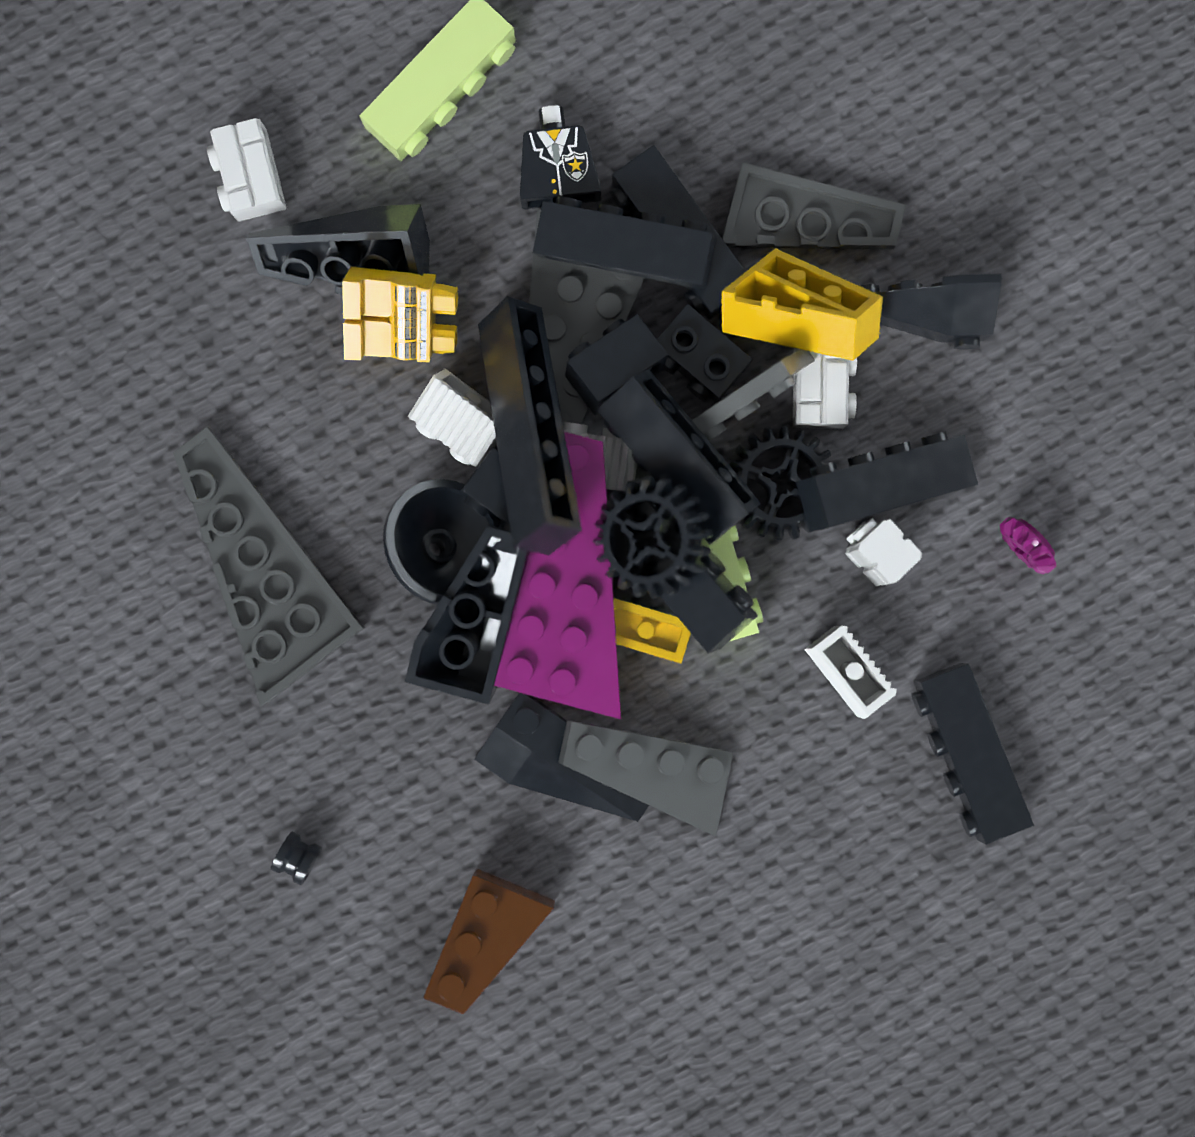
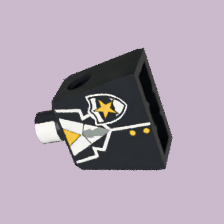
M546 106L539 109L540 130H531L523 133L520 179L522 210L541 208L543 201L556 203L557 196L576 199L582 203L601 201V185L583 126L565 127L564 109L561 106Z

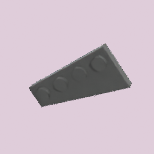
M742 162L722 240L727 247L893 250L897 243L906 205Z
M798 350L693 419V423L710 441L726 430L722 422L732 415H735L737 420L740 421L761 407L757 399L767 392L774 398L796 384L791 376L813 363L815 359L809 351Z
M567 720L558 763L716 836L733 752Z

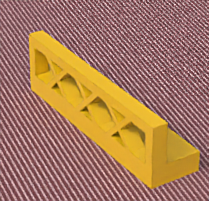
M614 598L616 644L682 664L691 633L678 617Z

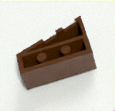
M476 868L423 998L464 1015L554 909L555 900Z

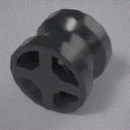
M292 831L275 856L271 870L278 874L285 872L291 875L293 882L301 886L309 876L316 859L322 851V847L316 843L308 845L302 842L300 835Z

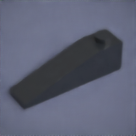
M421 204L377 206L252 232L246 237L258 274L304 286L312 283L314 278L326 280L336 285L335 293L343 295L342 281L350 267L407 272L421 276L429 274L430 240Z
M1002 273L943 276L942 282L932 284L931 287H923L915 279L905 280L888 286V291L880 292L879 285L866 284L858 286L882 296L880 325L941 343L954 342V349L967 350L979 348L980 341H985L994 333L1002 285Z
M487 526L427 623L415 639L405 683L489 705L497 689L494 683L528 554L526 550L513 548L511 531Z
M518 694L474 759L511 785L638 822L649 807L648 804L558 763L567 720L531 695Z

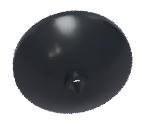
M448 479L423 481L401 494L391 506L383 529L384 551L387 562L395 577L413 595L435 605H438L487 526L498 528L501 524L500 519L490 511L483 517L467 506L464 500L468 495L461 491L465 484ZM430 543L439 546V556L431 552Z

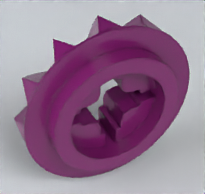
M1009 516L999 525L1002 539L1008 543L1009 549L1014 551L1018 559L1026 563L1028 568H1033L1040 574H1049L1057 567L1053 548L1045 537L1030 523L1023 519L1017 520Z

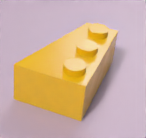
M775 248L722 290V332L854 361L879 339L882 296Z

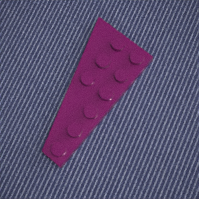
M564 432L582 532L550 556L531 551L528 552L494 686L621 719L612 578L605 576L611 564L609 561L600 563L596 560L605 550L603 545L597 546L592 542L594 538L603 536V530L598 529L594 525L596 520H607V516L600 508L604 503H607L604 443L599 440Z

